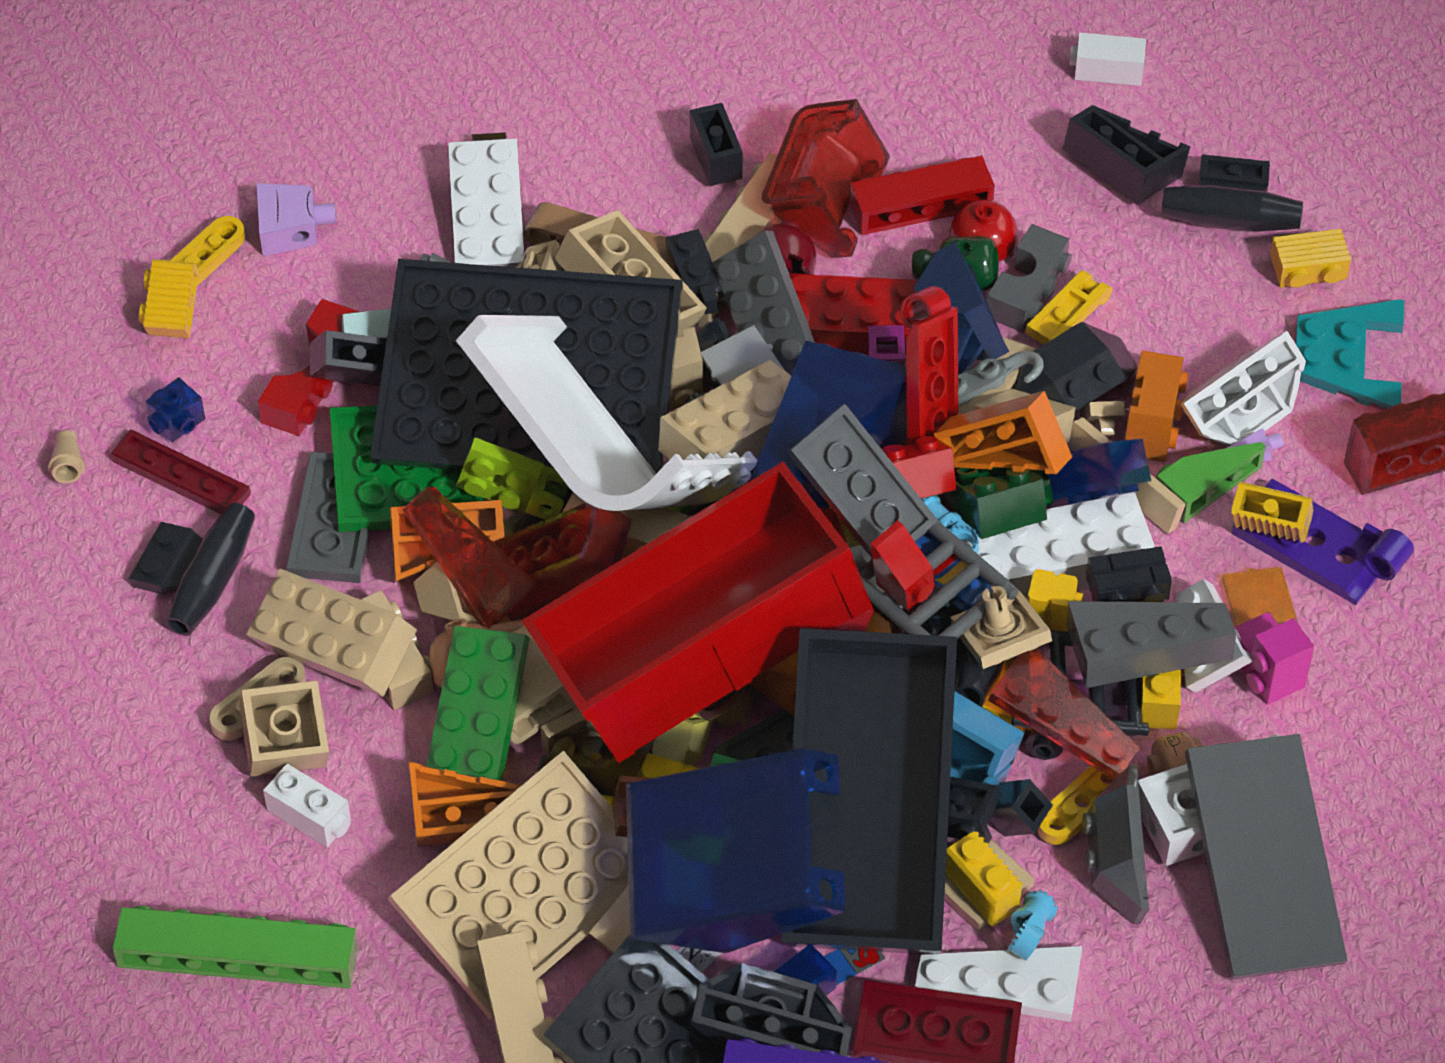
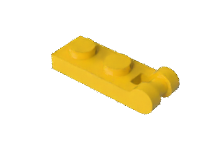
M1081 270L1027 324L1026 334L1041 344L1047 343L1079 322H1083L1099 305L1105 304L1110 298L1113 288L1104 282L1099 284L1093 280V275L1085 270Z

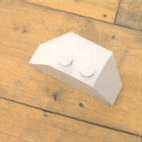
M1285 331L1241 356L1191 391L1181 403V406L1200 436L1231 446L1261 428L1266 431L1292 412L1299 388L1301 372L1304 370L1306 360L1288 331Z

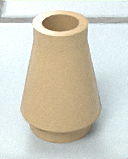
M68 430L61 431L56 435V443L48 465L53 478L60 483H73L77 481L85 470L77 435Z

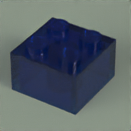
M1143 438L1107 442L1070 451L1072 458L1057 474H1048L1053 499L1068 498L1069 505L1113 495L1138 492V484L1151 482Z

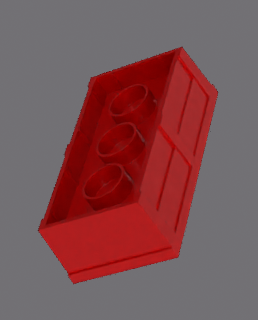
M781 462L521 621L586 721H591L617 762L620 763L635 754L634 751L733 690L737 691L751 683L753 678L797 652L800 628L833 630L849 619H855L870 610L851 561L854 557L850 547L787 465Z

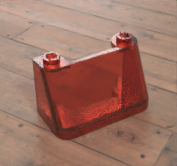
M857 99L810 104L799 109L794 114L761 197L769 212L781 221H792L800 225V230L804 231L811 238L814 245L832 258L852 257L857 245L858 238L854 231L850 228H840L850 203L851 182L860 181L865 178L880 177L890 158L888 151Z

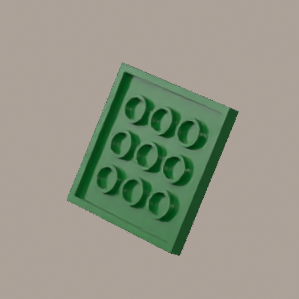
M377 406L330 408L338 532L361 531V528H369V531L391 530L389 514L391 507L483 501V497L472 496L465 490L456 487L462 470L373 464L370 460Z

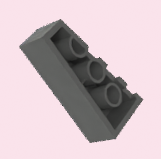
M1068 601L1067 630L1086 688L1233 659L1236 632L1226 603Z

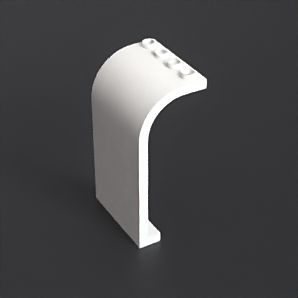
M478 315L456 340L568 487L579 498L595 507L604 510L623 511L708 504L724 497L734 488L745 484L751 477L750 471L759 463L750 451H747L742 457H739L736 452L732 454L728 452L723 458L718 453L713 455L709 453L704 459L699 454L694 456L690 454L685 460L679 454H675L656 473L554 343L555 339L567 327L559 316Z

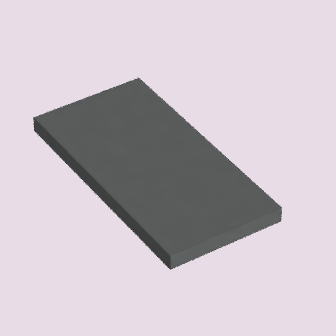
M1300 734L1188 748L1185 751V757L1230 980L1339 965L1347 962Z

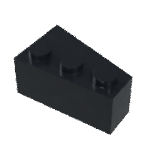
M1094 105L1071 117L1063 150L1137 205L1182 177L1191 146L1180 142L1179 146H1175L1161 140L1160 133L1153 130L1149 134L1130 126L1132 121Z

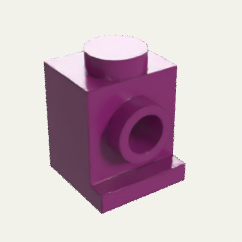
M904 325L868 326L867 353L871 377H877L879 381L885 383L893 382L898 377H905ZM876 341H896V343L876 344Z

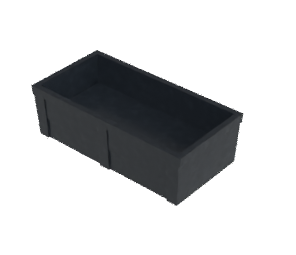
M800 628L781 942L785 943L788 947L909 954H938V952L942 951L957 637Z

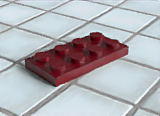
M864 980L853 1057L871 1056L882 1062L1014 1063L1022 1002Z

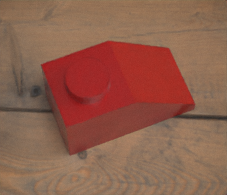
M897 520L871 542L870 546L876 584L906 610H909L917 602L925 601L935 587L933 568L907 529Z

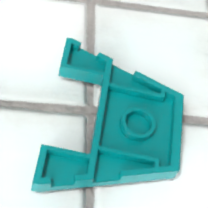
M1398 299L1298 315L1295 344L1306 360L1304 370L1301 372L1300 382L1335 395L1338 391L1356 397L1357 403L1368 407L1373 403L1387 408V414L1399 416L1402 382L1365 379L1366 330L1402 333L1405 300Z

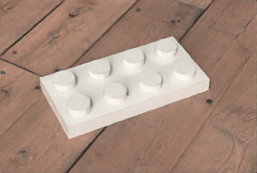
M517 138L448 143L455 263L516 267L525 259L523 257L524 242Z

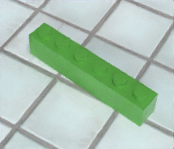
M137 906L135 908H121L113 951L118 968L351 989L358 942L356 929L340 923L317 925L309 924L303 920L283 922L272 921L261 916L238 918L231 917L225 913L205 915L193 914L183 909L171 912L154 910L147 906Z

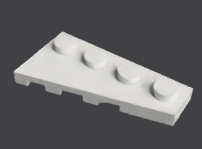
M1082 946L1035 948L1027 961L1010 950L923 954L920 957L915 987L1022 1002L1021 1014L1071 1022Z

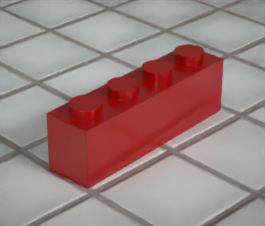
M983 155L851 182L850 207L861 235L951 217L965 204L974 200L987 199L993 201L995 185Z

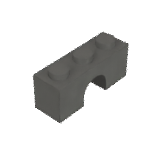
M1031 224L1017 247L1015 270L1025 273L1027 276L1017 277L1001 272L987 295V303L997 323L1022 333L1025 331L1027 324L1042 310V301L1045 296L1048 298L1052 296L1059 273L1065 274L1072 259V254L1068 253L1070 238Z

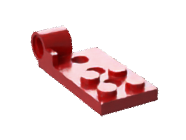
M930 286L909 295L901 304V317L904 323L911 328L910 334L906 337L907 401L905 403V414L907 416V437L905 446L916 443V440L921 437H935L934 433L951 416L959 414L958 307H952L947 293L937 286Z

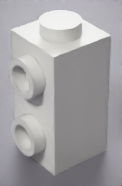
M1079 32L1078 46H1071L1069 66H1076L1075 80L1141 86L1146 38Z
M288 763L263 790L267 811L327 848L336 837H342L350 826L351 817L348 800Z

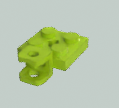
M476 437L456 484L457 488L465 490L472 496H481L491 501L502 500L504 508L515 509L523 513L525 511L528 514L549 521H556L564 504L561 498H565L569 489L555 469ZM550 481H555L560 485H554ZM542 505H548L552 509L545 508Z

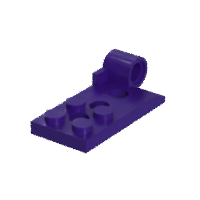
M1273 478L1265 486L1266 488L1301 495ZM1315 502L1312 503L1314 511L1307 537L1319 538L1323 542L1319 546L1309 545L1306 541L1301 543L1299 539L1293 541L1292 538L1286 540L1284 536L1279 538L1277 534L1272 537L1270 533L1265 535L1263 531L1258 533L1256 529L1250 531L1249 528L1243 530L1242 526L1236 528L1234 524L1231 533L1354 605L1359 603L1378 578L1386 581L1392 580L1414 553V546L1411 540L1402 532L1395 529L1381 531L1369 523H1366L1362 530ZM1348 555L1353 558L1354 562L1343 564L1336 559V556Z

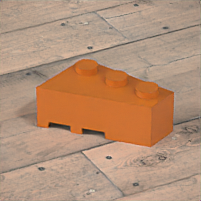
M1045 391L951 416L934 433V436L940 441L952 447L954 467L991 470L993 467L1012 468V471L1016 472L1032 469L1045 470V474H1057L1072 458Z
M409 762L417 846L454 843L522 785L485 777L477 778L462 775L452 770L445 769L443 771Z

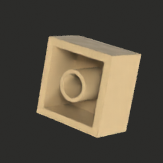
M318 681L241 691L239 707L250 777L277 774L287 763L299 771L326 767L329 747Z

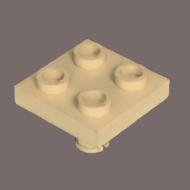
M1000 586L991 587L993 599H991L988 589L983 591L982 599L986 615L960 636V639L983 669L997 665L1024 652L1034 650L1052 641L1050 629L1020 590L1014 599L1009 600L1006 590ZM966 611L952 616L951 622L956 621Z

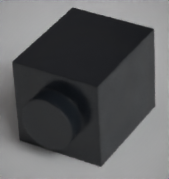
M1031 779L1000 782L998 787L1002 795L990 821L1005 837L1035 834L1053 804Z

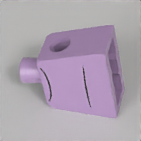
M256 184L259 235L263 256L314 246L317 243L316 225L337 223L335 203L315 205L313 189L309 185Z

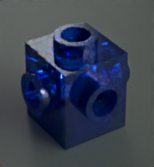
M179 377L164 388L156 390L145 401L148 417L146 418L148 425L156 434L160 435L162 433L172 443L181 436L192 432L199 423L206 419L202 397Z

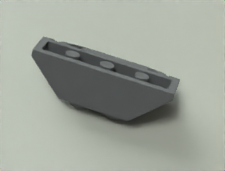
M1129 765L1094 800L1088 812L1082 816V834L1088 837L1089 849H1086L1084 867L1087 873H1091L1092 887L1132 924H1141L1149 911L1138 768L1137 765Z

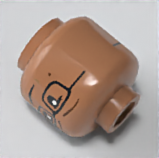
M1178 732L1156 739L1152 744L1151 755H1148L1146 758L1150 774L1155 775L1187 764L1185 751L1188 748L1202 747L1201 741L1197 737L1193 738L1187 732Z

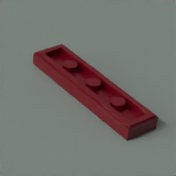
M132 429L129 430L110 453L112 462L219 514H222L230 503L244 504L251 495L250 486Z

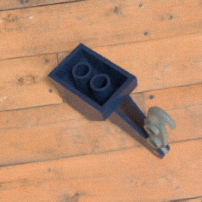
M954 242L936 251L916 283L914 291L916 293L930 286L940 287L949 296L951 306L958 307V406L967 404L972 398L990 389L1000 387L1012 371L1026 364H1033V369L1024 377V381L1029 383L1036 379L1044 367L1043 359L1038 353L1021 351L1007 358L997 359L1008 353L1009 349L984 294L957 244ZM976 360L982 361L978 366L970 369Z

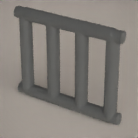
M939 521L925 532H929L942 543L926 556L933 570L953 553L968 566L910 615H907L895 604L896 600L886 592L882 593L869 582L875 576L872 559L858 570L871 604L906 634L931 635L920 625L978 576H981L992 586L1003 587L1009 600L1014 599L1019 593V589ZM992 590L990 591L991 599H993ZM980 599L938 636H953L958 639L986 615L983 599Z

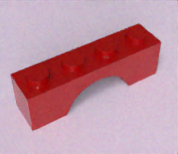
M321 299L306 323L309 346L325 330L342 332L341 318L343 314L358 313L360 311ZM310 365L294 374L274 375L258 400L261 423L300 436L305 426L311 425L314 421L317 407L323 398L326 399L329 396L334 380L310 377Z

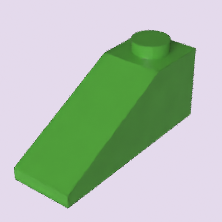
M1262 442L1184 456L1172 465L1167 464L1163 466L1155 478L1186 503L1180 521L1184 524L1236 487L1239 482H1243L1261 469L1266 446Z

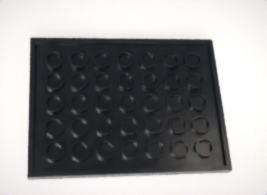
M398 259L370 454L371 462L373 464L462 470L476 437L544 463L545 466L554 469L456 340L478 315L559 316L567 327L555 339L554 343L648 464L658 473L662 468L664 456L658 451L660 419L669 413L683 290L682 280Z

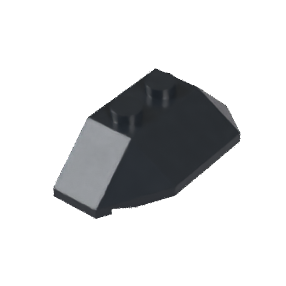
M1079 322L1033 351L1038 353L1043 359L1044 367L1042 372L1036 379L1026 383L1024 377L1032 371L1033 364L1022 366L1018 374L1015 390L1028 394L1045 391L1049 400L1076 407L1075 411L1128 379L1138 367L1120 337L1087 323Z
M740 963L698 985L690 1024L716 1046L726 1049L727 1039L736 1041L752 1039L764 1045L778 1047L779 1045L788 1044L800 1050L812 1052L830 1050L838 1053L840 1056H847L852 1033L851 1025L846 1019L843 1020L836 1007L818 985L744 963Z

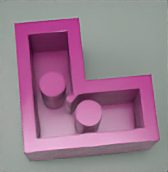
M1267 612L1234 627L1241 637L1239 642L1242 648L1249 652L1253 662L1240 669L1246 675L1250 689L1255 694L1259 693L1267 705L1305 688L1314 645L1294 618L1278 625L1270 612Z

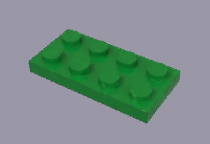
M454 626L426 767L443 771L445 769L452 770L458 774L477 778L485 777L499 781L503 780L530 641L527 635Z

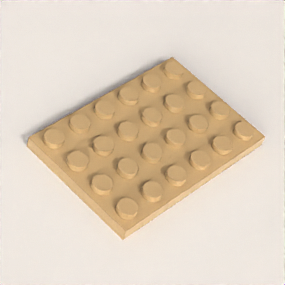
M562 751L388 898V901L491 1020V1010L477 954V941L524 930L526 941H534L538 964L532 965L535 980H537L590 934L589 932L653 855L639 838L616 836L612 807L568 755Z

